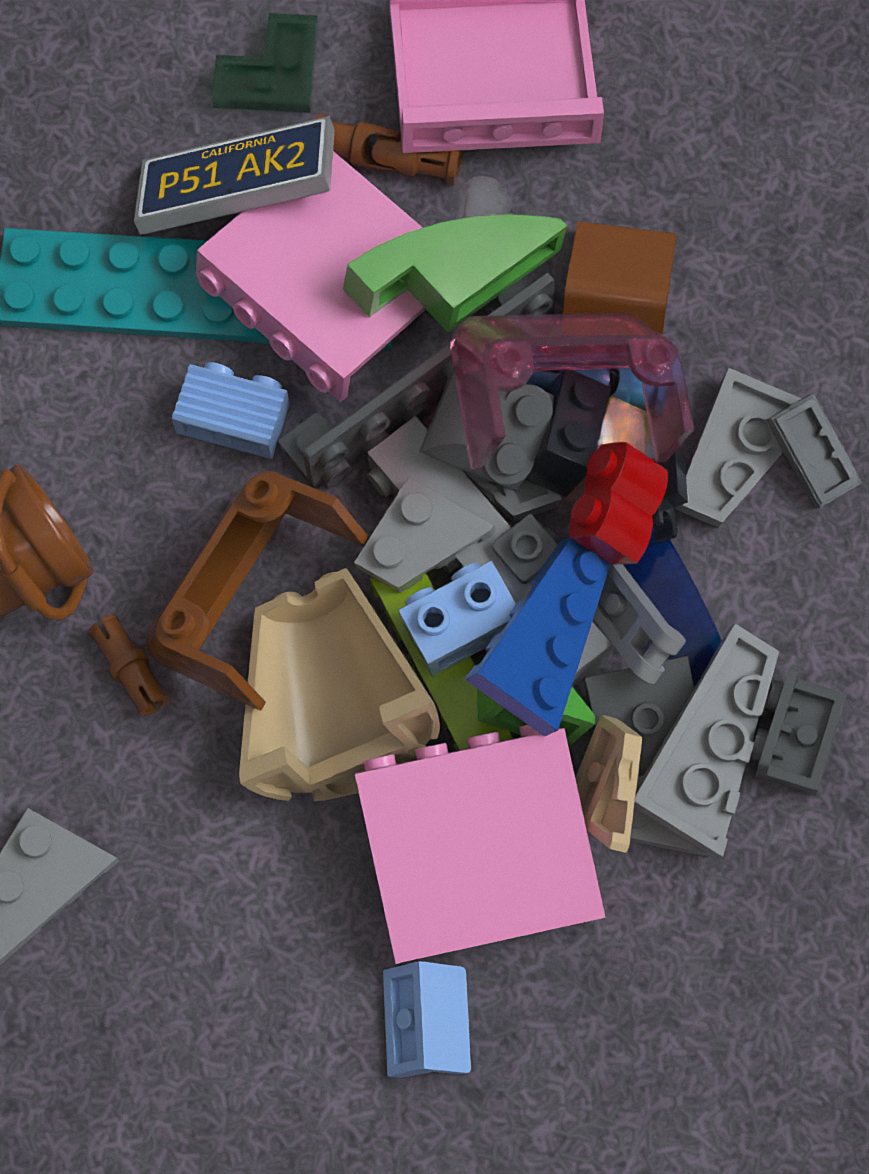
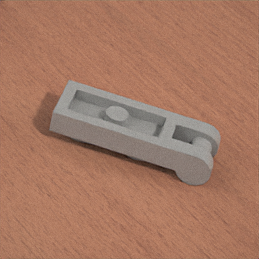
M610 564L595 611L594 620L631 670L644 681L655 684L665 671L663 663L670 654L677 655L686 640L676 629L667 623L624 565ZM651 639L653 642L646 651L644 646Z

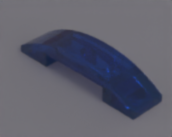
M652 528L650 541L638 563L623 565L667 623L685 638L686 642L677 655L670 654L668 658L688 656L695 688L722 639L671 540L658 544L655 541V529Z

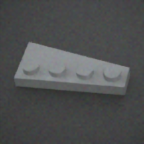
M737 624L729 627L636 788L634 808L716 859L722 858L728 841L726 835L730 820L737 808L740 792L738 791L745 766L749 763L754 746L752 740L758 718L763 713L779 654L778 650Z

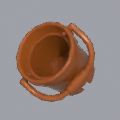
M17 464L10 469L2 470L0 473V618L26 605L29 610H36L44 618L61 621L75 612L94 569L77 538L46 493L21 464ZM61 584L66 587L72 586L70 595L63 606L59 608L52 607L46 602L45 593Z

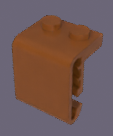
M577 221L565 287L559 356L567 357L568 354L580 356L584 360H603L659 369L677 233Z

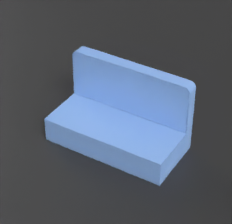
M418 961L383 970L387 1076L399 1078L430 1072L469 1073L471 1071L465 968Z

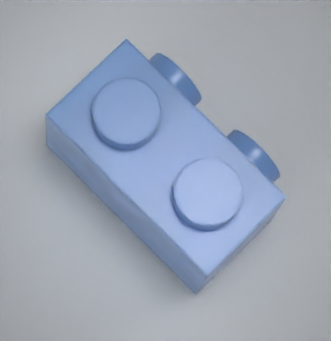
M492 561L481 567L479 563H472L461 568L451 577L452 582L435 591L432 587H428L414 593L405 601L406 606L399 610L402 623L431 676L487 648L494 636L501 633L510 621L511 617L509 614L516 606V603Z

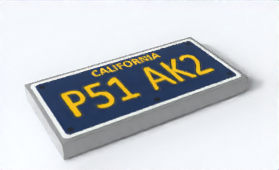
M330 116L142 160L134 223L140 235L329 192L331 188L335 132Z

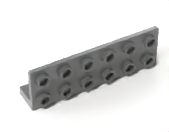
M549 273L544 274L533 283L525 276L484 306L485 310L489 313L487 317L332 429L317 411L277 440L278 446L312 488L318 489L325 483L328 487L337 485L352 471L350 465L367 454V452L414 416L421 423L429 417L433 411L431 406L440 400L457 356L494 369L511 356L513 352L511 347L526 336L529 340H534L545 333L553 322L551 318L554 316L555 280Z

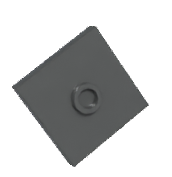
M688 656L666 660L663 663L665 671L655 684L644 681L631 668L584 677L590 710L595 715L594 729L602 714L619 719L642 737L638 774L647 771L694 690Z

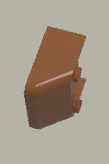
M264 472L254 476L233 497L150 626L145 640L148 652L162 666L259 711L264 707L265 700L233 666L201 652L199 649L285 514H288L362 546H365L369 539L368 535L337 497L275 472Z

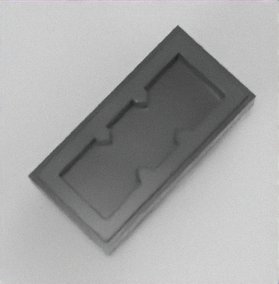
M814 393L803 397L766 419L815 509L821 508L862 483Z

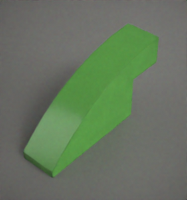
M512 214L474 216L433 224L407 232L380 244L348 263L343 290L369 317L408 290L433 318L449 332L561 250L567 225L559 218Z

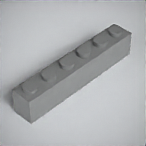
M414 416L367 452L369 468L371 469L367 473L369 481L384 498L390 494L396 497L410 476L494 524L495 531L490 538L482 541V539L478 540L456 554V559L442 568L450 574L455 569L458 571L472 563H479L481 567L492 561L517 604L525 599L532 589L531 582L533 579L526 584L520 583L492 550L493 542L511 529L510 525L461 469L419 452L428 430ZM593 622L572 687L611 657L612 644Z

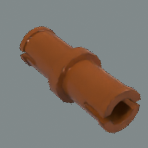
M112 614L101 618L100 620L106 630H101L95 622L89 629V634L96 641L108 660L110 675L114 681L123 684L141 716L145 717L156 713L157 709L153 703L157 701L158 705L163 708L168 703L169 697L162 690L148 668V656L143 649H136L120 624L117 615Z

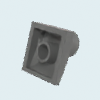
M457 356L419 452L506 489L517 491L533 467L534 459L552 419L555 396L545 392L538 386L526 384L464 357Z

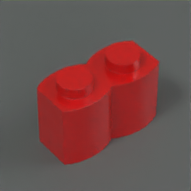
M628 442L601 444L588 461L585 491L572 508L569 537L596 553L611 565L637 564L650 541L653 528L652 516L664 498L668 484V470Z

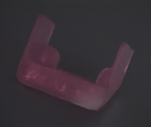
M627 313L474 316L463 321L451 339V353L471 469H481L506 437L498 391H513L521 388L529 380L533 371L630 368L634 376L642 384L656 462H666L695 430L681 356L677 347L669 339L634 315Z

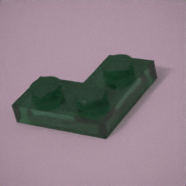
M269 13L265 57L216 55L212 90L213 108L311 113L319 27L318 16Z

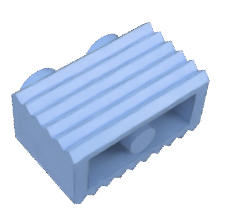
M214 362L205 363L204 368L190 364L172 414V422L176 433L272 459L290 406L288 392L281 389V383L262 375L253 376L252 381L233 376L234 372L230 368Z

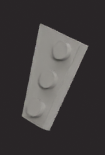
M728 368L723 376L686 470L688 503L674 507V509L719 528L783 453L766 419L801 398Z

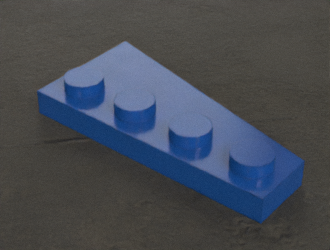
M570 537L559 541L531 582L532 589L525 599L519 601L509 614L511 617L510 621L501 633L494 636L485 649L488 653L480 664L472 668L465 680L541 735L547 736L558 731L610 563Z

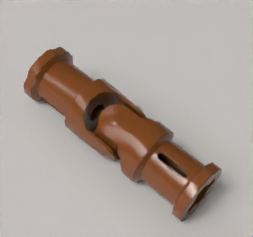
M318 113L316 119L326 117L327 115ZM332 121L335 129L333 151L341 158L349 159L351 165L381 171L396 170L402 175L415 177L419 173L444 178L447 184L456 185L464 150L403 153L401 133L393 128L358 122L354 126ZM371 134H379L372 148L373 161L368 155V144Z

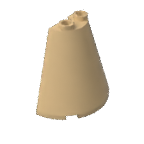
M347 568L338 572L327 573L320 577L319 580L314 582L315 589L307 595L301 596L297 592H284L277 595L273 600L255 607L248 683L266 703L261 711L245 705L239 778L240 783L244 787L262 796L289 801L292 797L291 792L312 793L314 801H325L356 794L359 792L355 773L365 771L364 760L394 754L396 764L417 760L415 749L426 747L430 739L438 738L440 722L437 708L432 698Z

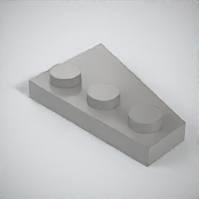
M27 808L0 853V965L37 934L41 927L65 906H69L96 879L103 873L108 872L119 862L117 857Z

